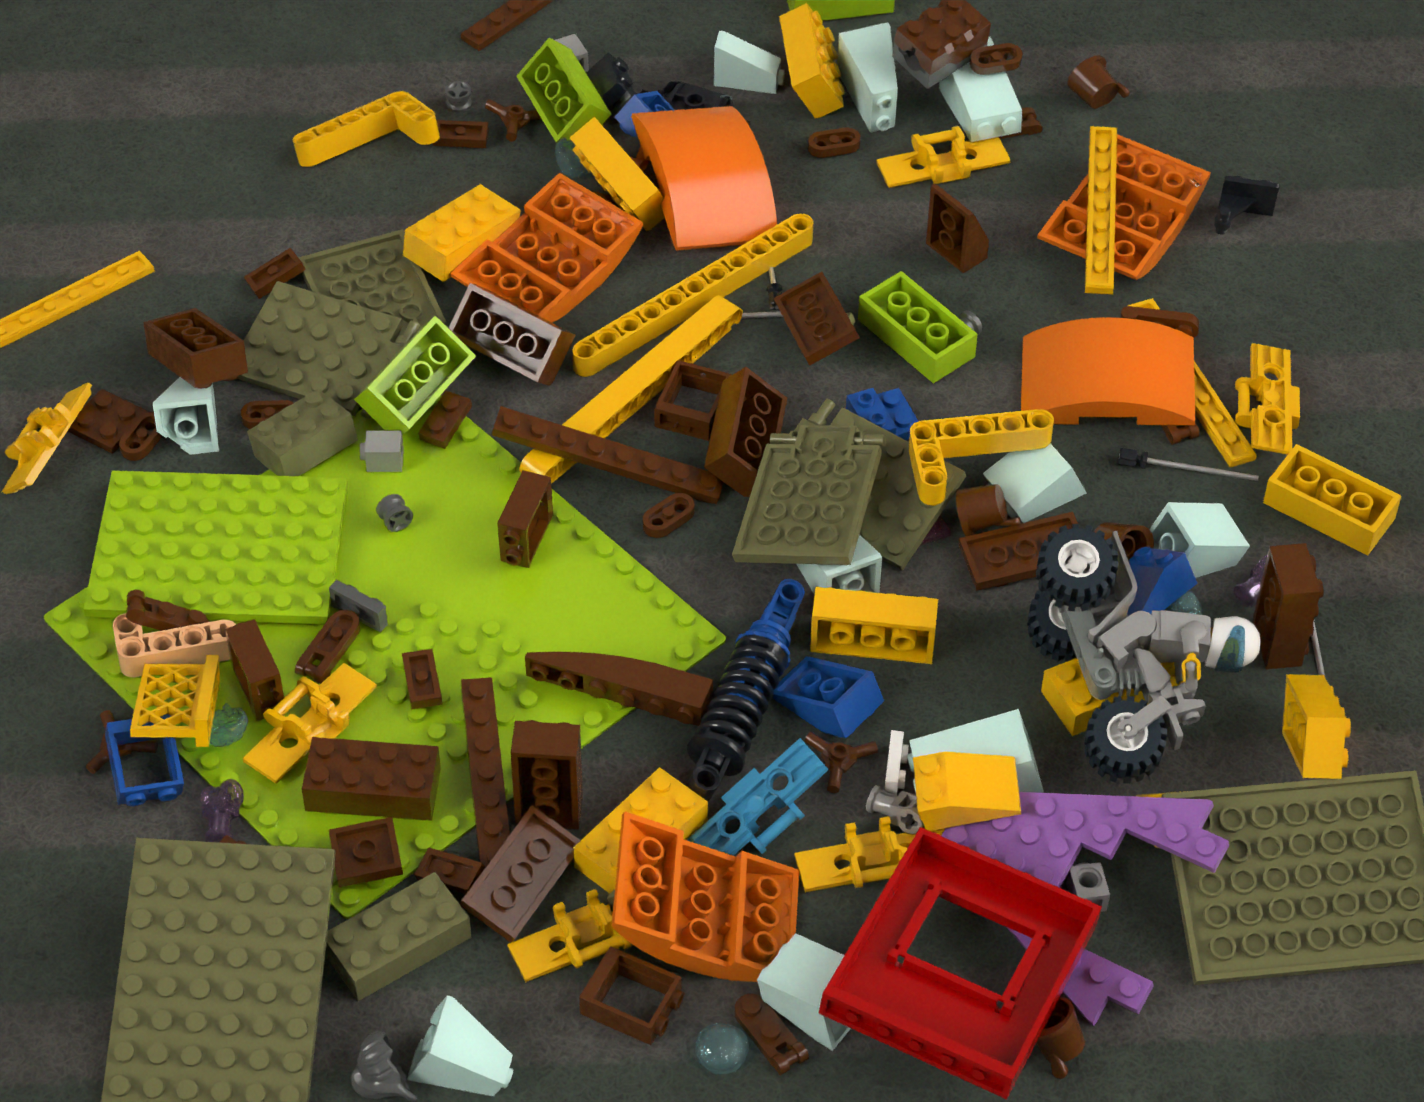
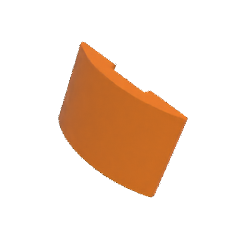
M733 106L632 113L631 118L645 160H651L663 196L661 208L676 251L743 245L777 225L774 197L763 155L748 123Z
M1117 134L1115 272L1138 280L1154 268L1190 217L1209 180L1211 172ZM1088 174L1069 200L1062 201L1037 236L1042 241L1085 259ZM1197 176L1202 180V185L1192 188L1188 179Z
M559 173L524 205L525 213L494 242L488 239L484 241L450 275L466 287L470 283L484 287L553 323L564 317L603 284L629 251L643 227V222Z
M1112 317L1077 319L1033 331L1023 336L1021 411L1035 409L1049 411L1054 417V424L1079 425V417H1137V425H1195L1194 338L1182 331L1158 323Z
M625 811L622 814L612 927L623 938L640 950L671 965L719 979L757 982L762 969L773 961L778 955L780 948L787 944L796 933L799 869L745 851H741L735 857L683 839L684 831Z

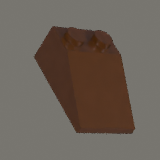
M936 183L931 185L926 244L962 273H965L987 259L989 239L975 215Z

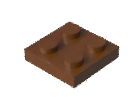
M101 389L81 409L68 432L113 454L120 447L119 441L140 415L148 411Z
M392 817L329 829L331 847L336 852L335 870L339 888L403 875Z

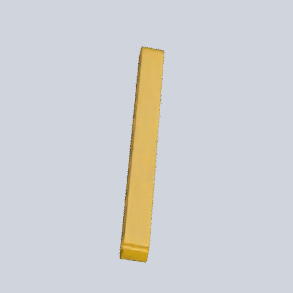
M802 213L789 217L580 340L572 348L574 372L583 377L596 374L690 318L715 296H727L767 272L770 267L774 268L806 249L813 241V219L809 215Z
M715 296L562 425L605 439L664 389L678 360L692 364L732 330V325L740 322L743 310L722 296ZM532 449L523 458L519 471L522 472L524 470L551 477L552 484L577 462Z

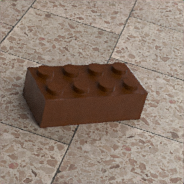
M472 283L469 284L449 326V329L465 345L538 383L549 386L554 382L575 338V334L484 287Z
M196 308L143 322L148 354L195 388H207L212 383L221 380L232 381L237 379L239 375L248 373L244 340Z
M747 367L722 381L704 464L705 469L744 497H750L766 444H770L771 433H781L788 399Z
M1306 543L1269 546L1252 620L1260 634V650L1266 670L1302 666L1304 656L1309 653L1308 641L1309 637L1313 636L1314 633L1313 621L1314 617H1318L1319 598L1323 597L1324 588L1322 580L1316 577L1315 557L1309 554Z
M534 720L515 721L511 746L515 825L520 822L531 805H533L564 829L579 830L583 802L580 725L566 722L545 723Z
M312 737L302 784L305 811L432 821L441 770L439 746Z

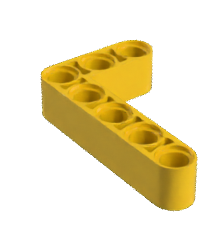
M398 91L293 137V144L299 165L310 167L397 129L421 145H428L438 141L440 134L434 111L409 93Z
M1035 409L925 420L914 423L910 428L909 455L920 500L924 504L934 506L944 501L947 472L943 458L1047 447L1052 440L1053 415L1049 411Z

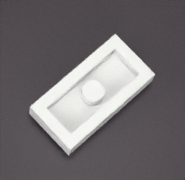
M891 730L885 792L897 795L898 789H904L906 770H900L901 763L907 764L909 745L903 744V731Z

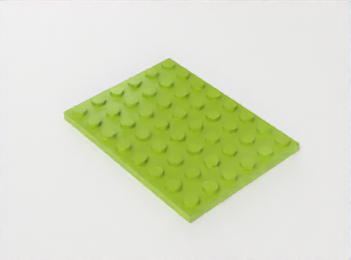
M112 471L83 608L85 617L116 618L126 613L128 607L127 594L131 590L136 589L143 591L145 597L162 602H170L190 610L201 611L209 621L230 620L247 622L255 619L256 622L325 624L330 615L331 599L329 587L335 580L348 488L347 478Z

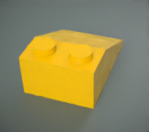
M939 752L913 757L917 808L926 830L933 831L1021 814L1016 760L1014 756Z

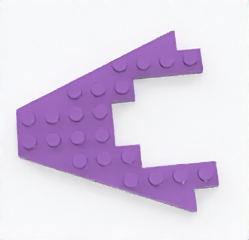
M1019 792L1020 815L945 828L941 835L944 838L967 846L976 852L997 859L1001 863L1058 887H1061L1082 847L1112 860L1126 833L1215 873L1229 847L1228 840L1202 829L1214 807L1213 801L1185 798ZM1007 927L1025 950H1027L1032 938ZM1084 949L1062 993L1072 1002L1088 1023L1094 1026L1108 1000L1139 1014L1154 985L1153 981Z

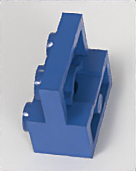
M874 388L847 395V410L904 440L910 439L911 426L919 422L899 388L879 394L875 392Z

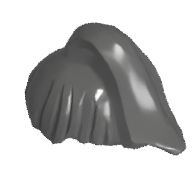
M384 1031L372 1032L362 1042L358 1052L357 1066L351 1074V1084L355 1092L365 1098L381 1099L399 1096L416 1101L417 1097L409 1090V1085L406 1082V1074L398 1064L399 1052L391 1047L388 1036Z

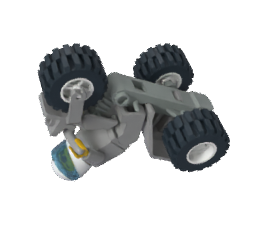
M1072 524V529H1068L1065 525L1059 527L1058 534L1054 531L1050 533L1048 541L1044 540L1041 545L1036 570L1039 590L1035 593V597L1030 604L1027 622L1028 635L1033 637V646L1035 648L1041 646L1040 653L1044 656L1048 652L1051 653L1053 660L1058 661L1059 656L1064 657V662L1072 660V656H1076L1088 690L1094 698L1100 700L1107 699L1112 693L1118 692L1119 696L1114 697L1113 703H1110L1108 700L1104 701L1101 704V708H1096L1092 713V717L1089 718L1084 738V752L1086 757H1090L1089 764L1092 769L1097 766L1099 767L1097 774L1104 777L1105 774L1110 775L1109 781L1115 783L1117 778L1123 779V784H1130L1131 778H1135L1136 782L1143 780L1144 774L1150 776L1154 772L1155 766L1158 767L1160 764L1167 736L1173 751L1180 749L1183 732L1179 723L1190 725L1199 721L1203 716L1206 708L1204 700L1194 699L1198 680L1201 678L1200 662L1205 661V666L1214 668L1216 672L1241 673L1242 667L1253 662L1259 654L1260 634L1253 623L1237 616L1214 618L1212 628L1211 618L1206 615L1152 610L1151 614L1145 611H1137L1128 616L1129 606L1135 599L1137 583L1118 532L1113 531L1111 537L1104 540L1105 533L1101 530H1098L1097 533L1093 532V526L1086 525V528L1083 529L1079 528V524ZM1174 662L1175 679L1179 685L1172 687L1171 677L1160 663ZM1134 688V695H1138V692L1142 691L1145 700L1141 699L1140 703L1135 702L1134 696H1130L1131 689ZM1126 689L1127 700L1122 701L1121 696L1123 690Z

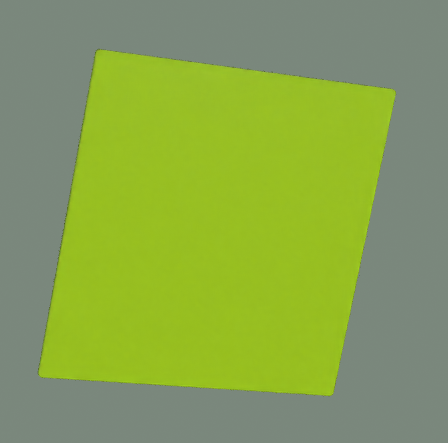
M442 395L402 435L404 447L402 472H367L366 461L360 459V443H365L366 431L386 430L373 418L366 419L362 417L361 412L363 409H361L355 416H352L358 440L300 475L307 477L347 478L348 488L334 582L338 580L346 585H352L359 592L370 598L380 600L386 606L388 625L380 633L359 622V634L331 671L332 674L345 663L377 684V687L349 713V726L335 739L439 746L441 770L432 821L393 818L403 875L339 888L334 867L330 905L345 919L354 917L414 873L428 847L443 851L476 827L462 704L461 679L492 677L507 804L514 799L511 746L515 721L534 720L545 723L566 722L580 725L582 749L636 709L634 707H625L604 698H595L590 694L580 691L567 690L559 685L537 681L532 677L526 676L525 656L527 652H582L622 656L653 662L686 672L726 642V637L723 633L553 489V517L529 568L518 565L513 566L501 561L497 523L521 475L519 471L521 462L467 416L445 449L421 441L418 432ZM270 469L261 474L277 476ZM391 494L402 496L405 506L409 507L413 513L411 523L406 528L397 532L388 530L384 520L376 512L378 503L384 497ZM86 587L44 615V621L134 710L142 676L128 677L120 669L113 631V621L115 618L85 617L83 608L88 589ZM331 607L329 618L339 610ZM233 621L235 624L244 623L239 621ZM256 622L280 672L284 697L298 685L297 681L303 677L295 673L296 663L325 624ZM141 625L143 634L160 631ZM433 649L442 705L411 709L402 653ZM231 660L219 662L220 686L209 747H196L195 738L175 737L178 754L271 846L332 849L329 829L388 818L305 811L302 784L309 753L277 783H274L243 762V757L275 727L270 725L265 719L256 721L234 673ZM319 660L313 662L316 666H319L321 663ZM152 675V676L155 677V678H159V677L164 676V675ZM187 675L185 677L189 679L196 675ZM309 675L306 676L308 679H310V680H312L313 682H315V681L313 680V677H311V676H309ZM173 681L167 685L174 686L178 683ZM156 689V690H154V691H152V692H150V693L154 695V694H156V693H158V692H161V691H159L158 689ZM188 689V690L183 691V692H181V693H183V694L186 695V694H188V693H190V692H192V691ZM306 694L284 716L287 717L289 714H295L301 718L311 707L309 696ZM170 697L164 701L169 703L175 699ZM330 699L335 704V707L340 703L337 699ZM153 705L147 708V710L151 711L157 707ZM183 706L179 710L184 711L189 707ZM181 722V723H179V724H177V725H175V726H188V725H186L185 723ZM288 738L282 741L281 746L292 748L298 741Z

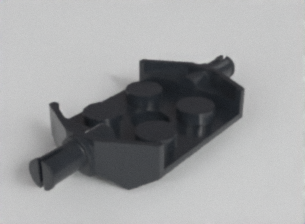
M670 81L662 90H658L674 110L733 106L732 96L681 81ZM642 89V91H641L640 93L651 92V91H647V90H645V89ZM746 120L750 127V120Z

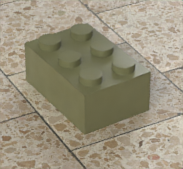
M319 389L307 394L304 398L285 407L282 411L247 431L254 456L277 476H300L358 440L351 413Z

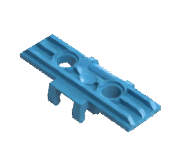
M799 738L762 773L753 768L721 797L726 805L687 840L732 856L750 841L763 854L767 851L765 847L797 818L801 820L805 816L794 801L829 769L805 742ZM779 776H787L788 785L786 788L780 791L774 790L773 783L775 779ZM773 805L778 809H783L787 805L789 809L756 838L755 833L759 828L756 820ZM739 819L740 828L733 834L726 833L725 827L728 821Z

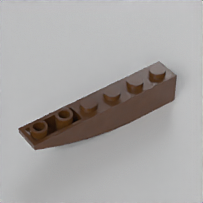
M527 652L525 656L526 676L532 677L534 680L556 684L567 690L580 691L590 694L595 698H604L625 707L645 710L653 715H662L676 719L684 724L700 726L702 716L706 713L707 705L712 700L713 679L653 662L622 656L582 652Z

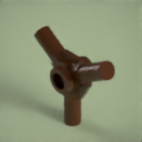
M491 99L485 104V109L499 115L507 128L506 139L508 141H515L518 130L530 121L542 119L537 110L526 111L519 105L504 107Z
M105 710L100 714L101 721L106 730L108 722H115L114 716L110 710ZM105 733L100 745V752L86 764L87 770L92 774H95L109 761ZM154 740L118 745L120 757L131 754L133 751L156 753L158 748V742Z
M809 732L805 738V742L821 752L825 766L830 771L827 790L831 793L839 792L842 774L846 773L857 762L858 758L878 753L875 741L852 747L844 743H828L813 732Z

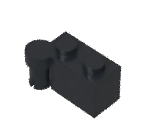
M608 52L586 74L609 109L611 120L618 124L619 121L615 118V115L637 93L632 88L633 81L627 71L629 69L628 65L623 59L619 57L616 59Z

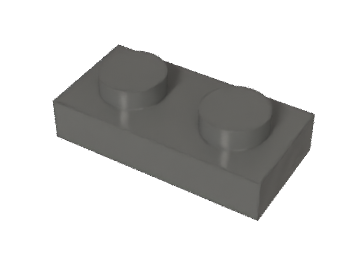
M338 580L329 587L331 607L337 610L353 611L359 617V622L380 633L388 625L386 606L380 600L370 598L359 592L354 586L346 585Z

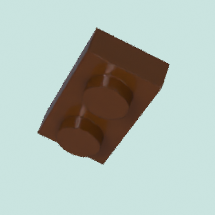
M436 120L440 138L433 143V146L486 148L489 122Z
M289 248L244 276V279L258 299L272 291L277 281L285 283L306 269L294 251Z
M445 390L418 432L419 439L445 449L472 407L471 399Z
M433 649L402 653L411 709L442 705Z
M428 847L414 876L419 881L436 872L448 890L466 894L486 867L482 862Z

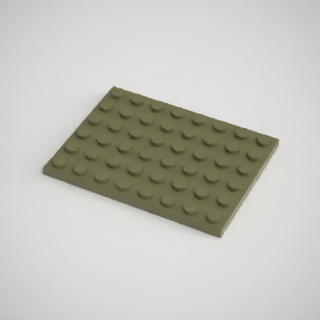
M1416 770L1342 777V779L1327 778L1163 793L1161 798L1208 799L1213 801L1214 807L1202 829L1229 841V847L1215 873L1171 853L1194 985L1424 963V804Z
M136 838L101 1102H309L336 857L334 849Z

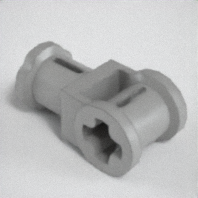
M877 785L872 788L866 803V810L869 813L873 814L876 811L889 816L891 824L899 826L902 831L908 834H916L919 828L924 826L919 816L918 808L915 807L917 804L916 794L913 795L901 791L897 796L882 791V788Z

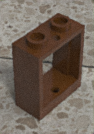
M678 360L654 408L655 427L709 441L722 381L732 374ZM681 386L717 394L710 412L705 413L673 404Z
M522 470L497 523L501 561L513 566L518 565L529 568L553 517L551 477Z
M255 619L227 628L225 632L232 668L256 721L265 719L263 713L268 708L273 709L284 698L280 672Z
M610 946L579 997L580 1014L652 1045L657 1035L660 1037L664 1035L669 1024L668 1016L672 1009L677 1011L682 1004L685 994L682 991V977ZM618 975L665 994L649 1023L602 1003Z

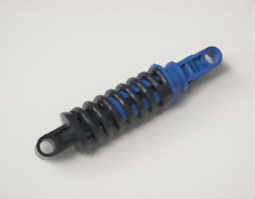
M784 579L780 582L760 620L753 622L749 631L739 634L737 637L735 650L730 655L729 663L725 666L718 686L713 692L712 700L707 705L706 713L702 716L700 726L696 729L695 735L687 745L688 755L695 763V766L685 786L708 802L720 785L723 775L734 776L742 771L745 765V753L750 750L751 740L755 738L757 727L762 723V715L766 713L768 702L772 700L774 689L778 687L779 677L783 675L785 669L790 664L788 647L791 637L789 631L796 619L797 610L805 594L803 586L794 579Z

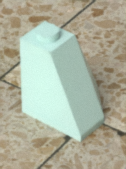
M719 31L714 48V86L776 94L778 85H783L785 70L780 69L781 58L725 31Z
M179 377L153 402L157 432L165 438L169 437L190 455L219 451L213 383L210 387L200 389L193 387Z
M447 995L435 1009L430 1023L434 1025L429 1027L424 1040L421 1039L418 1044L407 1080L494 1096L502 1087L506 1088L512 1078L513 1069L509 1067L513 1055L455 998Z

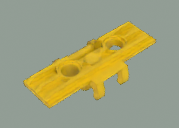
M959 126L952 127V130L922 136L913 134L911 141L915 151L877 159V165L888 188L932 179L933 183L939 184L969 178L971 171L1010 163V158L999 137L975 142L965 141V135ZM952 141L951 151L936 154L932 144ZM970 154L973 155L975 158L968 160L966 159V155ZM918 164L924 166L925 168L921 170H916L911 166Z
M1252 343L1250 346V378L1240 377L1235 381V389L1238 391V413L1235 415V422L1239 426L1251 429V448L1288 455L1292 450V429L1298 428L1300 420V388L1291 386L1290 350ZM1265 373L1275 375L1278 380L1268 379ZM1250 395L1256 397V401L1262 402V406L1258 405L1257 409L1252 408L1250 412Z
M85 383L66 393L54 409L50 407L40 409L38 407L27 417L28 423L16 441L5 450L8 458L18 460V466L2 490L4 494L16 493L18 490L25 489L26 486L33 485L91 396L90 388L92 385L90 383Z
M345 663L337 668L320 685L307 677H301L297 681L298 685L273 709L268 708L263 713L265 720L275 728L243 757V762L274 783H277L309 753L312 737L335 739L347 728L350 719L349 713L377 687V684ZM306 694L309 696L311 707L301 718L295 714H289L287 717L284 716ZM330 699H337L340 703L335 707V704ZM288 738L298 741L292 748L281 746L282 741Z
M889 816L879 818V831L856 835V823L845 824V844L794 853L804 891L810 892L848 884H854L855 888L863 887L864 883L890 879L916 834H896L894 831H891ZM945 828L933 830L931 832H935L941 836ZM839 860H848L850 866L838 869L835 863Z
M596 889L586 892V906L569 913L565 912L563 902L553 905L557 925L507 944L525 982L571 964L576 969L583 966V962L606 954L610 946L616 949L631 947V943L612 927L613 912L609 904H600ZM556 941L565 942L566 946L558 952H553L549 948Z

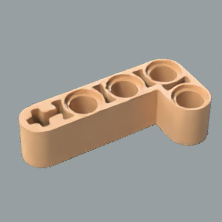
M126 613L121 614L113 621L120 669L125 676L139 677L142 676L144 664H205L206 655H219V662L231 660L225 629L236 624L230 620H218L143 634L141 625L130 622L126 617Z

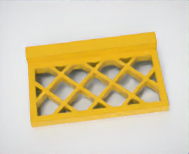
M206 655L205 664H144L130 727V737L195 738L196 747H209L220 686L219 655ZM152 675H164V676H161V677H159V678H155V677H153ZM187 675H196L189 679L185 677ZM173 681L178 683L174 686L167 685ZM156 689H158L159 691H161V692H158V693H156V694H154V695L150 693V692H152V691H154V690H156ZM188 689L192 691V692H190V693H188V694H186V695L183 694V693H181V692L186 691V690H188ZM170 697L175 699L169 703L164 701ZM153 705L157 707L151 711L147 710V708ZM183 706L189 707L184 711L179 710ZM166 714L171 715V717L165 720L161 718V716ZM149 722L154 724L152 726H142ZM183 722V723H185V724L188 725V726H175V725H177V724Z

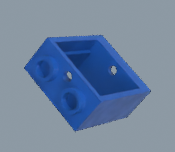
M169 714L161 716L164 720L171 717ZM132 719L108 722L106 724L105 739L118 805L138 806L147 800L159 799V801H170L177 798L178 795H182L184 780L175 737H130ZM149 722L142 726H152L154 724ZM162 738L170 781L126 788L118 745Z

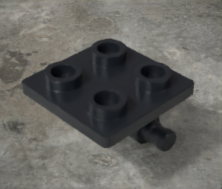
M1225 176L1218 206L1219 212L1216 214L1214 221L1216 233L1225 234L1226 230L1230 228L1232 219L1242 212L1273 216L1279 184L1268 180L1259 181L1245 179L1241 176Z

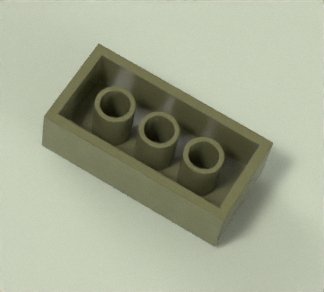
M433 872L328 930L325 956L356 1000L360 1001L470 939V918L436 872Z

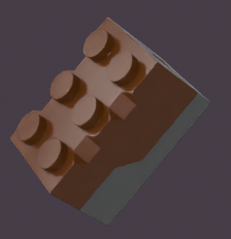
M941 0L937 7H929L923 11L917 20H909L896 28L892 57L929 89L969 63L971 53L975 49L987 46L991 22L966 0Z

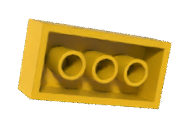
M807 3L779 16L792 88L814 118H821L844 107L842 95L845 94V91L839 81L841 72L835 62L838 59V55L832 45V42L835 40L829 27L824 28L819 13L817 11L813 12Z
M595 117L569 137L575 145L572 151L579 158L585 169L593 174L598 184L604 191L607 190L620 209L643 222V228L646 231L652 229L665 218L661 208L663 196Z
M479 184L405 229L403 256L442 282H445L451 278L450 273L484 241L488 239L494 242L519 219L521 210Z
M1296 444L1268 479L1263 503L1368 556L1395 520L1401 495Z
M816 587L812 612L810 652L932 664L938 599L923 596H903L893 593L883 594L862 590L852 591L832 587Z
M1077 658L1044 671L1041 692L1072 736L1086 731L1093 711L1096 708L1100 709L1104 701L1108 700L1110 703H1113L1114 697L1119 696L1118 692H1115L1107 699L1100 700L1094 698L1088 690ZM1174 662L1160 663L1170 675L1172 687L1179 685L1175 679ZM1134 688L1131 689L1130 696H1134L1135 702L1140 703L1141 699L1145 700L1142 691H1139L1138 695H1134ZM1126 689L1123 690L1122 701L1127 700Z
M1286 674L1282 734L1302 778L1342 779V768H1347L1348 750L1344 748L1345 737H1350L1351 722L1350 718L1345 716L1344 707L1339 705V698L1334 695L1333 686H1329L1324 675Z
M660 767L574 846V867L608 893L615 889L622 814L625 811L684 831L683 839L685 840L708 821V801Z

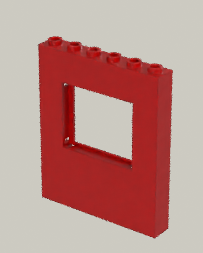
M920 827L823 991L818 1013L1007 1100L1096 928L1102 906ZM938 897L1032 938L1002 996L907 953ZM899 956L904 958L903 963L898 961ZM998 1000L1004 1003L1002 1008L997 1006Z

